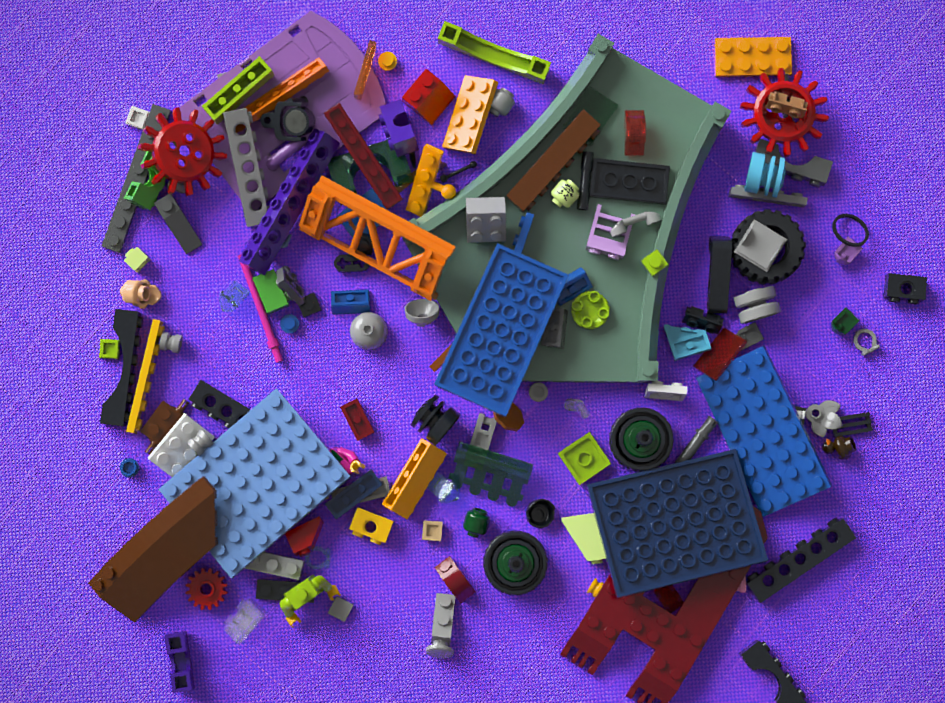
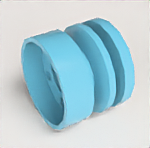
M752 152L744 192L757 194L760 186H763L764 196L768 195L769 188H773L772 197L777 198L784 182L786 172L785 158L780 157L777 166L774 165L776 156H772L769 164L765 163V154Z

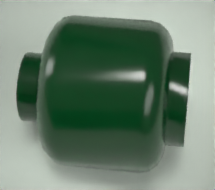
M475 507L467 511L463 528L468 531L467 534L469 536L478 538L479 535L487 533L490 516L487 515L488 512L486 510Z

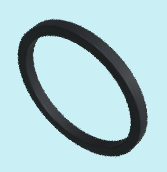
M838 215L832 223V230L835 236L845 245L859 247L868 240L869 231L866 224L855 215ZM840 218L856 220L865 231V239L859 243H852L843 239L836 229L837 220Z

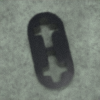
M350 254L339 255L334 260L336 270L341 273L363 272L370 267L369 264H364V267L360 268L359 264L353 263L360 260ZM341 259H344L345 262H351V265H345V269H341V266L337 264L341 262Z

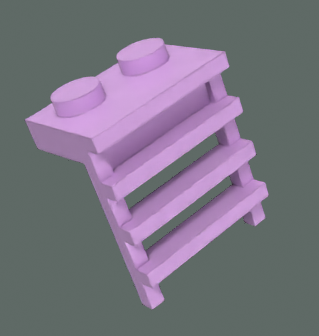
M598 204L586 250L596 255H608L610 259L623 260L632 225H629L627 232L621 235L625 236L623 243L594 235L595 228L610 232L612 229L611 227L597 224L598 217L617 223L623 220L600 213L602 205Z

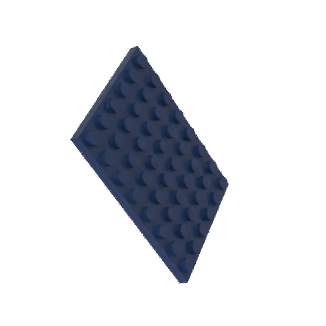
M736 449L587 484V490L617 599L768 561Z

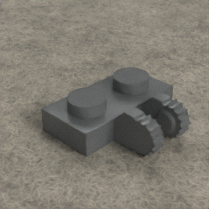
M284 265L276 270L277 286L281 290L283 289L291 301L294 300L299 306L306 303L304 289L298 284L297 276L291 273L290 268Z

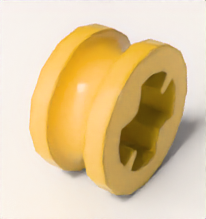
M595 578L587 593H592L593 597H596L604 583H599Z

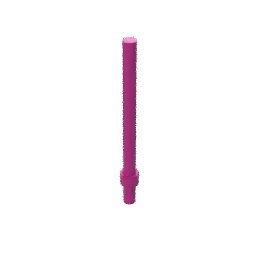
M240 262L268 339V348L272 350L275 362L279 363L283 361L279 350L280 344L272 331L262 300L253 281L252 272L249 267Z

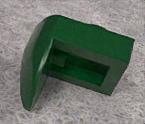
M845 307L831 321L832 331L837 335H846L860 319Z

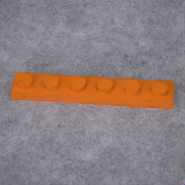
M319 57L244 108L247 109V112H251L253 122L257 121L264 113L274 110L278 102L292 98L293 95L307 88L309 84L322 78L329 70ZM238 124L235 128L236 133L243 131L245 125Z

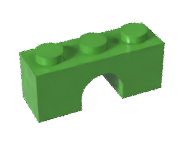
M146 152L141 164L146 160H152L151 152ZM155 166L147 169L149 171V179L145 184L131 182L124 196L125 200L145 210H151L155 206L154 203L157 201L159 192L164 188L166 180L163 177L161 182L155 185L151 183L153 177L159 173Z

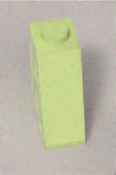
M594 513L562 517L561 522L586 561H591V564L603 563V559H606Z

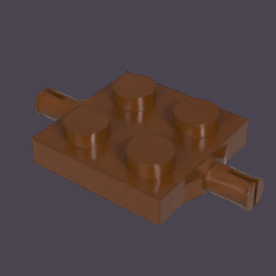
M184 398L178 407L170 406L163 400L140 430L151 441L145 450L149 455L184 414V410L190 404Z

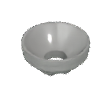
M428 299L413 300L406 304L404 309L406 318L420 327L431 324L437 319L440 310L439 305L435 301Z

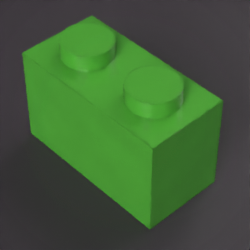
M274 269L267 271L265 276L260 274L253 277L268 315L290 306L288 303L290 299L287 293L277 286V274Z

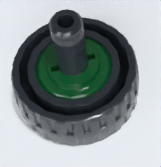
M639 407L625 411L614 421L609 433V446L614 458L625 468L637 472L651 470L662 465L669 457L674 443L673 430L670 423L661 413L650 408Z
M516 530L507 531L495 537L486 548L483 558L484 572L490 584L500 592L508 595H523L533 591L543 581L548 567L547 554L541 542L527 532Z

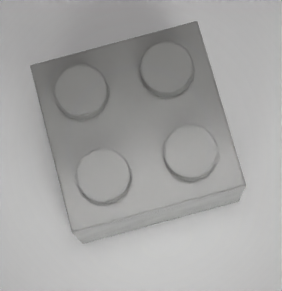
M505 197L466 198L467 243L506 241Z

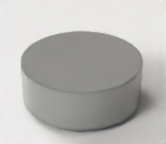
M534 383L529 389V396L535 402L545 400L548 395V389L543 383Z

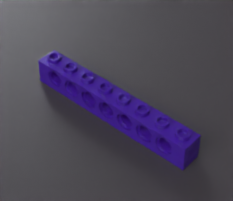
M314 128L305 146L299 152L297 160L290 168L286 179L280 185L278 193L271 201L266 214L261 218L260 224L252 234L247 247L243 250L239 262L265 276L303 210L308 194L311 193L312 187L320 180L340 142L326 132Z

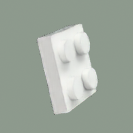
M653 381L652 384H648L645 390V398L683 401L687 395V387L683 386L682 383L663 385L661 381Z

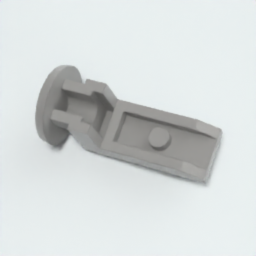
M436 593L431 637L432 645L425 648L426 654L433 658L447 659L454 655V649L448 647L451 643L455 596L451 594Z

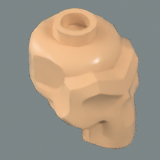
M146 279L127 280L120 289L123 301L140 309L146 308L148 304H156L162 297L159 288L156 285H150V282Z

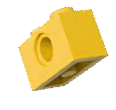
M357 507L349 529L353 530V535L363 538L364 535L371 537V542L381 545L382 542L386 543L394 521ZM369 521L376 524V530L373 533L366 530V524Z

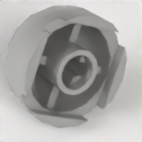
M365 312L356 316L352 321L350 337L353 343L360 349L375 350L386 341L388 334L387 325L378 314Z

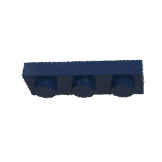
M371 469L325 503V505L337 520L383 484Z

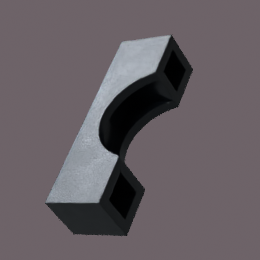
M755 640L738 653L751 670L766 669L774 674L778 682V692L774 699L775 703H806L804 700L806 698L805 694L800 688L796 689L793 686V678L788 672L784 674L780 668L782 664L776 657H771L768 653L770 648L764 641Z

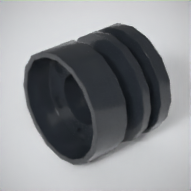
M436 394L424 402L415 413L410 426L415 428L419 422L422 423L418 429L419 433L428 428L429 432L426 435V439L435 446L461 416L452 407L443 412L442 408L445 401H441L436 406L435 403L439 399Z

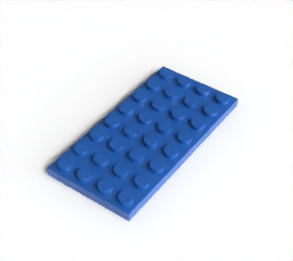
M497 243L434 386L506 417L568 278V274Z
M765 345L696 378L715 420L719 422L718 426L729 449H736L745 482L758 509L762 513V517L833 486Z

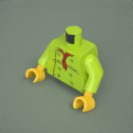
M313 574L283 594L285 598L280 601V607L289 625L293 628V624L296 621L301 623L300 618L294 611L321 592H327L332 601L334 600V595L340 596L341 594L337 586L332 585L323 576L318 575L315 577Z

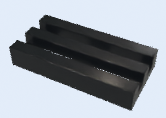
M870 412L839 417L841 420L865 417V421L842 424L841 428L864 424L867 425V428L839 433L835 429L833 430L834 437L873 431Z

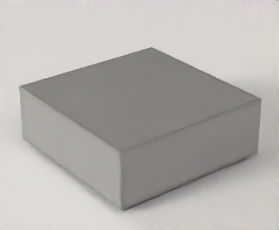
M336 596L328 614L345 622L354 604Z

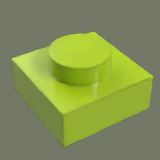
M657 249L641 260L652 277L669 265Z

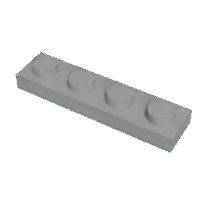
M738 184L729 190V197L802 208L807 205L808 200L801 193L787 195L781 190L777 198L772 197V192H768V195L764 196V188H759L757 194L744 192L745 185Z

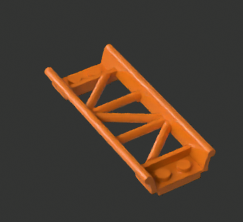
M321 176L317 184L312 187L311 193L308 194L299 223L300 231L317 240L322 239L406 284L411 287V291L430 301L437 299L439 293L435 292L445 263L456 249V246L324 176ZM335 201L352 209L348 213L329 220ZM360 216L350 246L325 233L330 228ZM366 222L376 260L357 250ZM375 222L393 231V237L385 260ZM401 236L425 248L423 253L391 266ZM420 262L414 280L398 272Z

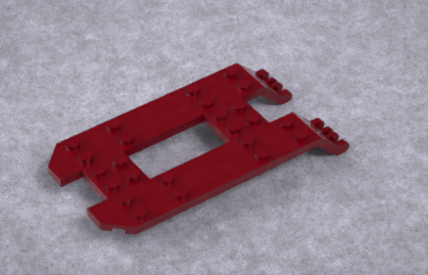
M753 506L764 544L768 537L762 513ZM751 566L697 579L675 616L643 596L645 592L617 599L612 578L609 574L579 626L559 655L566 658L571 647H575L578 651L572 657L571 662L575 664L581 653H585L578 667L583 668L587 658H593L594 662L587 670L589 674L593 675L611 650L621 631L624 630L655 650L642 672L629 688L626 697L632 699L639 687L644 692L638 698L637 703H643L648 694L650 696L646 703H652L655 698L660 700V703H669L680 688Z

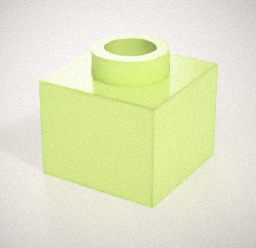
M138 247L130 249L124 259L137 273L151 260Z

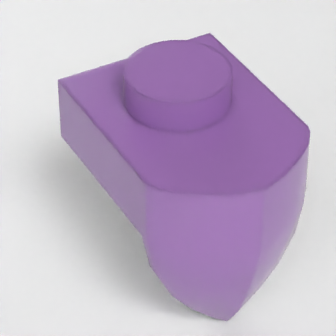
M849 236L845 239L846 241L856 243ZM842 243L834 252L837 263L848 265L863 248L861 246L851 247Z

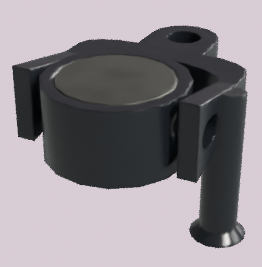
M300 96L299 98H289L287 102H278L275 112L264 113L260 121L263 127L274 128L275 136L278 140L307 141L306 137L301 136L312 132L315 127V116L312 111L305 108L308 104L307 97ZM286 106H297L286 111L283 117ZM283 126H284L286 132H288L290 135L297 136V137L286 136V134H285V132H284V129H283Z

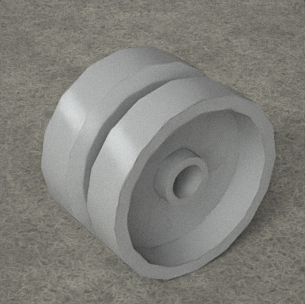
M774 286L753 289L733 298L737 308L749 307V309L743 310L738 314L741 324L782 312L779 302L766 303V301L777 296Z

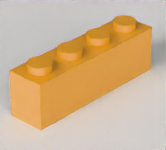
M421 438L382 505L408 520L418 501L424 495L427 486L433 480L439 466L443 463L447 453Z

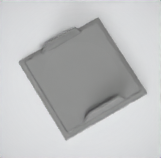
M754 219L734 253L767 272L787 239Z

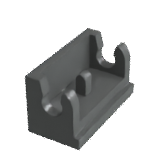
M554 307L542 334V346L564 349L568 310L565 308Z

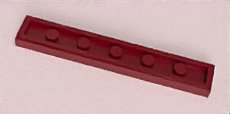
M338 103L323 114L386 210L403 200L341 104Z

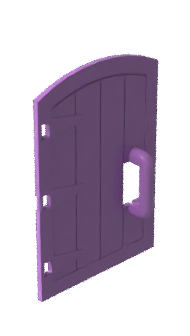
M310 10L241 63L234 66L179 107L181 118L184 121L189 120V115L194 109L198 110L196 124L203 127L205 122L211 120V117L204 111L202 105L198 107L195 102L203 96L208 101L241 73L243 66L250 61L253 62L259 56L272 69L275 76L235 110L243 109L320 57L329 72L322 78L309 84L307 88L293 95L292 98L307 97L308 104L305 108L312 111L315 116L314 128L326 132L340 142L337 150L344 146V144L323 114L324 112L340 103L359 133H361L379 120L378 115L381 114L379 106L386 103L379 81L360 49L337 26ZM299 26L301 32L292 37L289 32ZM286 106L283 117L286 111L297 106ZM275 109L269 111L268 113H274ZM259 119L251 123L250 127L251 131H255L257 142H254L255 150L259 149L261 161H258L259 169H263L265 180L261 181L263 188H267L268 199H265L267 203L276 196L280 185L284 182L290 170L289 168L283 172L280 168V163L305 146L307 141H291L271 156L270 153L286 141L278 140L275 136L274 128L263 127ZM223 120L218 125L214 122L207 133L210 138L224 135L225 139L222 142L213 145L214 152H223L227 154V158L221 161L214 159L213 164L222 172V176L241 200L225 121ZM283 126V129H284V132H285L286 136H293V135H290L288 132H286V130H285V128H284V126ZM246 127L243 131L238 132L237 134H244L246 131ZM311 133L303 135L301 137H306V140H308V137ZM242 143L239 147V151L243 154L247 153L250 149L247 143ZM246 162L243 165V170L251 172L254 167L253 163ZM250 181L247 184V189L249 191L256 190L257 182ZM260 200L252 201V209L257 210L261 207Z

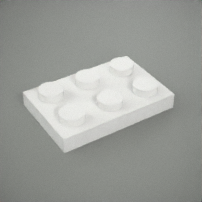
M184 413L148 456V459L173 477L198 456L187 443L191 438H195L201 429L211 441L215 437Z

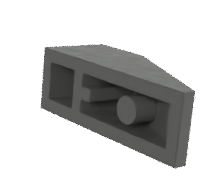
M168 194L154 203L186 254L203 245L172 194Z

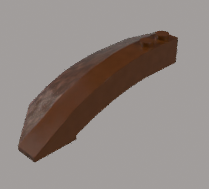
M202 476L161 510L123 545L88 582L99 598L134 623L181 576L212 548L218 545V537L215 536V526H217L215 499H217V490L207 478Z

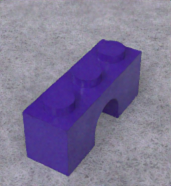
M401 99L379 106L381 114L378 116L381 125H386V127H383L386 138L390 137L387 140L390 150H395L397 157L419 150Z
M187 631L165 634L166 652L171 662L170 679L172 693L191 691L195 689Z

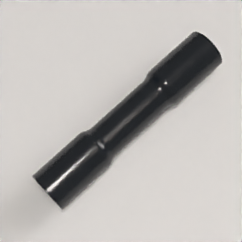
M582 152L580 190L577 200L578 210H588L593 152Z

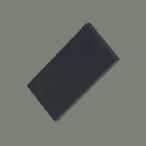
M593 158L589 197L666 205L670 166Z

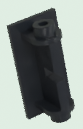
M687 306L682 323L690 327L706 330L708 333L719 334L724 318H721V315L707 313L706 317H703L704 310L694 306Z

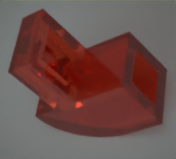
M625 110L624 154L625 156L644 155V145L646 142L644 110Z
M673 585L652 590L663 609L670 613L680 608L683 604L681 596Z

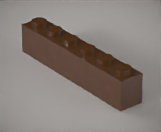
M583 109L506 195V198L521 212L525 210L529 212L536 204L534 201L538 195L542 197L549 189L547 185L551 181L555 183L562 175L560 173L564 166L568 168L574 162L572 157L577 152L581 154L588 146L585 144L588 139L591 138L593 140L600 133L598 128L601 124Z

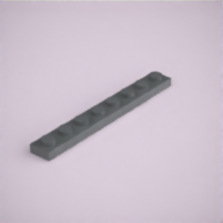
M152 104L144 128L150 126L159 132L162 127L157 122L155 116L162 113L168 121L171 110ZM142 132L138 145L142 143L152 144L154 138ZM138 145L101 245L103 248L121 253L137 206L125 200L124 196L131 182L145 184L149 175V171L142 169L140 165L147 151L138 150Z

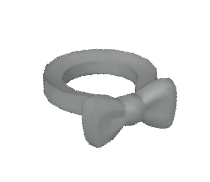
M861 329L855 333L853 343L858 350L862 351V356L880 348L873 331ZM861 333H868L872 337V347L870 349H866L858 344V336Z

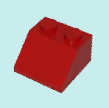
M425 69L402 96V102L432 126L456 96L439 78L428 69Z

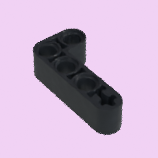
M710 236L707 313L727 314L732 240L727 236Z

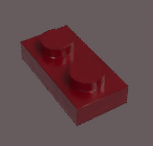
M358 398L340 407L357 441L375 433Z

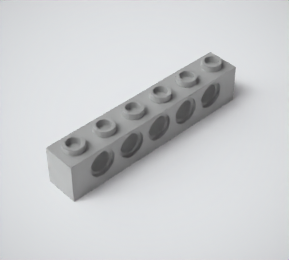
M246 108L223 112L246 226L259 225L261 218L266 214L270 206L266 205L265 199H268V192L266 187L263 188L261 181L265 180L263 169H259L258 161H261L259 149L255 150L254 142H257L255 131H251L250 123H253L252 114L247 112ZM238 124H244L246 127V131L242 135L237 134L235 131ZM242 143H247L250 146L249 151L245 154L239 151ZM246 162L253 163L254 167L251 172L243 170V165ZM250 181L257 182L256 190L249 191L247 184ZM254 200L261 201V207L257 210L251 208V203Z

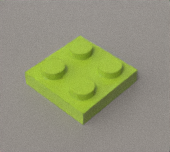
M590 432L557 453L578 485H581L611 464Z

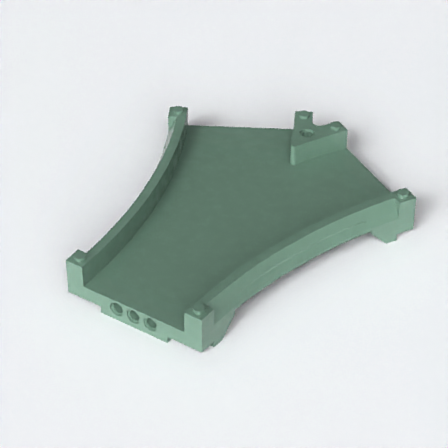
M599 33L588 48L586 56L558 96L535 123L501 157L472 182L457 192L454 198L439 204L416 220L415 218L409 220L414 225L456 246L454 253L445 263L435 292L439 293L436 300L457 334L497 243L509 249H515V246L512 245L516 234H520L521 228L518 226L521 217H525L528 211L521 212L506 198V195L583 109L601 124L598 128L600 133L593 140L589 138L585 143L588 146L584 151L593 152V158L670 166L666 205L589 197L588 210H578L577 200L569 208L563 205L559 208L552 202L554 197L551 195V190L560 180L566 181L569 179L580 190L582 153L579 154L578 152L572 157L574 162L568 168L565 166L560 171L562 175L555 183L551 181L547 185L548 191L542 197L539 195L534 200L536 204L529 211V213L534 214V218L522 254L566 274L582 268L593 288L586 292L597 291L607 300L610 310L609 317L602 326L595 329H585L573 320L571 314L572 303L575 298L561 306L556 303V308L568 310L564 349L542 346L541 336L522 379L523 382L652 383L653 381H658V329L669 265L652 277L641 260L657 249L666 262L670 263L680 223L698 174L720 130L731 113V110L717 102H714L713 105L708 104L613 48L615 43ZM505 197L506 241L467 243L466 198ZM598 204L602 205L600 213L621 219L631 217V213L638 215L643 212H656L661 216L662 221L647 226L646 220L632 224L623 260L610 259L608 255H596L586 250ZM599 217L597 220V224L611 228L617 224V222ZM596 228L594 231V235L624 242L625 236L612 237L610 232ZM402 237L413 257L425 251V248Z

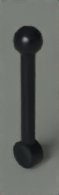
M471 161L469 165L448 175H441L440 180L446 182L448 178L469 168H475L477 163Z

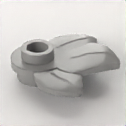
M826 400L820 405L813 404L807 408L806 418L811 422L812 431L816 435L824 437L827 429L835 430L842 427L841 419L836 414L841 406L839 403ZM817 410L819 416L814 417L812 411Z

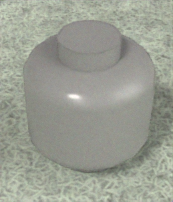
M505 88L496 89L489 112L496 117L499 115L506 116L515 104L514 95Z

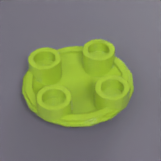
M588 291L581 293L575 298L572 303L571 314L573 320L579 326L585 329H595L606 322L609 317L610 308L607 300L597 291Z

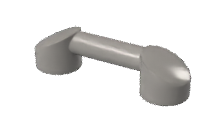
M643 212L620 220L611 229L612 237H617L627 232L626 226L646 220L647 226L662 221L661 216L656 212Z

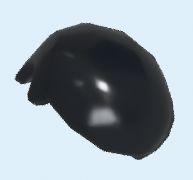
M546 499L533 500L526 509V519L533 527L540 529L548 527L555 518V506Z

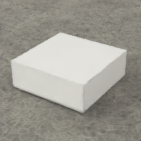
M131 106L125 124L143 130L149 112Z

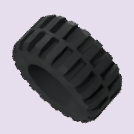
M765 209L762 212L757 211L750 216L748 215L737 226L732 234L731 258L734 260V267L740 270V274L743 277H748V280L751 282L756 281L762 285L770 283L771 285L785 280L799 268L805 256L804 248H806V242H803L804 233L799 230V224L797 222L794 223L791 220V216L788 214L785 216L778 210L773 212L771 209ZM754 219L787 239L784 244L785 253L782 259L772 264L767 272L734 253Z

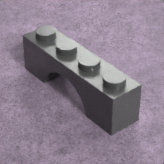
M759 139L754 152L765 154V163L769 164L772 156H776L774 165L778 166L779 159L782 157L778 144L775 143L774 150L767 154L766 146L769 141ZM814 156L808 163L803 165H792L785 161V174L791 176V179L795 181H808L814 187L824 186L827 183L833 161Z

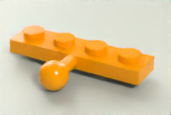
M426 144L423 148L406 206L407 211L420 217L426 214L433 189L441 192L445 199H452L456 195V188L453 185H442L435 182L444 151L429 144Z

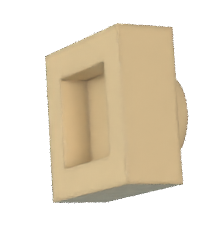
M423 520L422 540L441 541L443 522Z

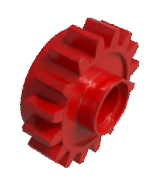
M201 568V573L194 571L195 577H188L191 583H187L185 586L189 587L190 590L186 591L185 594L191 595L188 601L194 600V607L200 604L201 610H204L206 606L209 610H212V604L219 607L218 601H225L222 596L223 594H228V591L225 590L228 584L223 583L225 576L220 577V571L213 573V568H209L208 572H206L205 568ZM205 583L209 584L212 588L210 594H205L202 590Z

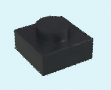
M363 233L357 250L366 255H372L373 245L370 234Z
M315 293L306 295V303L299 306L304 318L322 311Z

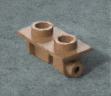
M776 91L774 93L770 92L769 101L766 105L767 109L774 113L788 114L792 118L804 117L808 102H805V99L791 96L790 102H787L788 95Z

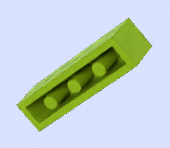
M259 56L202 105V108L218 125L224 120L223 112L237 109L275 76L272 69Z

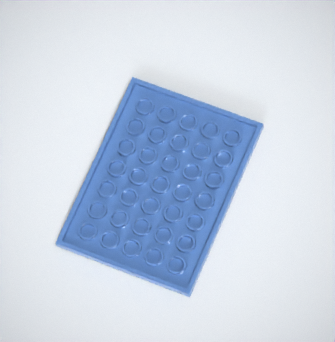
M276 388L217 438L210 447H207L201 456H196L158 490L171 503L202 476L207 478L217 490V499H215V510H217L215 536L218 537V545L209 552L230 578L233 579L351 476Z

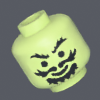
M569 179L566 181L560 180L551 190V195L554 197L552 202L559 208L562 205L566 208L571 207L579 197V188Z

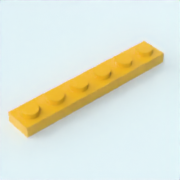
M152 320L126 432L137 434V431H140L143 419L140 418L142 412L146 410L147 401L145 397L146 393L150 392L152 382H149L151 374H154L156 369L154 359L155 355L158 356L160 352L158 342L163 331H165V326H162L163 322L160 320Z

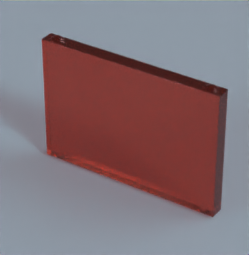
M723 328L710 344L712 349L704 352L693 367L717 381L747 341Z

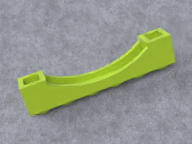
M444 21L437 38L438 44L543 85L551 67V62L504 48Z

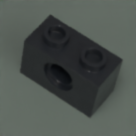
M888 273L885 275L883 298H888L889 302L899 303L900 300H908V304L917 305L926 298L927 277ZM902 285L908 286V294L902 293Z

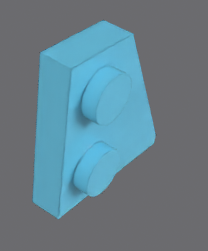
M668 324L663 326L674 361L712 349L706 330H692L687 327L679 328Z

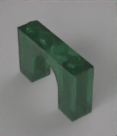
M387 140L368 146L380 165L389 169L395 187L414 182L406 156L397 157L395 150H390ZM349 152L333 157L328 164L332 181L357 194L354 177L360 169Z

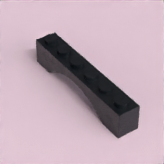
M115 309L113 329L122 346L123 370L116 389L102 404L100 424L126 427L131 413L128 412L129 404L133 402L131 386L135 384L136 374L133 372L134 366L138 364L136 349L140 347L141 336L138 334L139 328L143 327V317H141L140 312Z

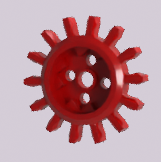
M779 68L777 71L778 82L771 83L769 77L762 73L759 77L765 88L759 91L754 86L749 85L746 89L756 100L754 104L748 102L740 104L739 109L753 112V118L744 120L741 123V127L756 126L758 132L752 136L750 142L754 144L762 136L769 140L766 146L767 154L774 150L775 143L783 144L784 156L789 157L791 154L790 143L795 141L800 149L805 152L809 149L808 143L803 138L806 133L818 140L823 135L819 130L813 128L812 125L814 121L821 123L828 121L829 116L817 114L815 109L816 106H821L828 100L827 97L813 100L810 92L816 89L817 81L811 82L807 88L799 85L803 71L799 70L794 75L793 82L785 81L784 68ZM776 91L786 94L789 100L791 96L805 99V102H808L804 117L798 118V122H794L789 115L787 118H781L778 113L768 112L766 105L769 101L770 92L774 93ZM776 123L780 124L781 129H776L774 125Z
M176 107L172 112L174 122L169 124L165 116L159 113L155 117L162 129L159 132L150 126H146L143 129V132L154 138L152 144L142 143L138 145V150L149 151L152 154V160H146L141 164V168L148 169L151 166L157 168L159 173L153 177L151 181L153 185L161 182L163 177L169 179L170 184L167 194L171 195L176 191L177 183H184L186 196L193 195V181L197 180L205 191L210 188L209 182L204 177L207 172L217 178L222 175V172L212 166L214 159L219 161L225 160L227 154L214 152L213 144H219L225 138L224 135L210 138L207 131L214 124L212 119L205 122L203 127L196 124L198 110L194 109L189 115V120L184 121L181 118L180 108ZM187 134L191 135V141L186 139ZM174 143L175 149H171L169 144ZM181 146H186L189 149L188 156L180 154L179 149ZM195 152H199L201 157L197 158ZM179 160L184 161V166L179 165Z

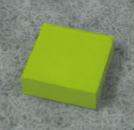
M100 339L99 358L119 359L120 341Z

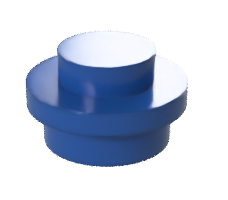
M292 314L285 315L280 321V327L285 333H294L299 328V320Z
M127 458L121 462L120 472L125 477H134L139 472V464L136 460Z

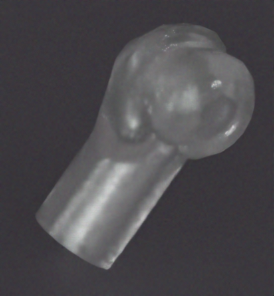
M570 398L564 402V408L567 411L579 412L583 420L591 415L582 400Z

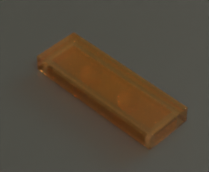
M369 40L354 91V98L359 100L362 99L377 49V43Z

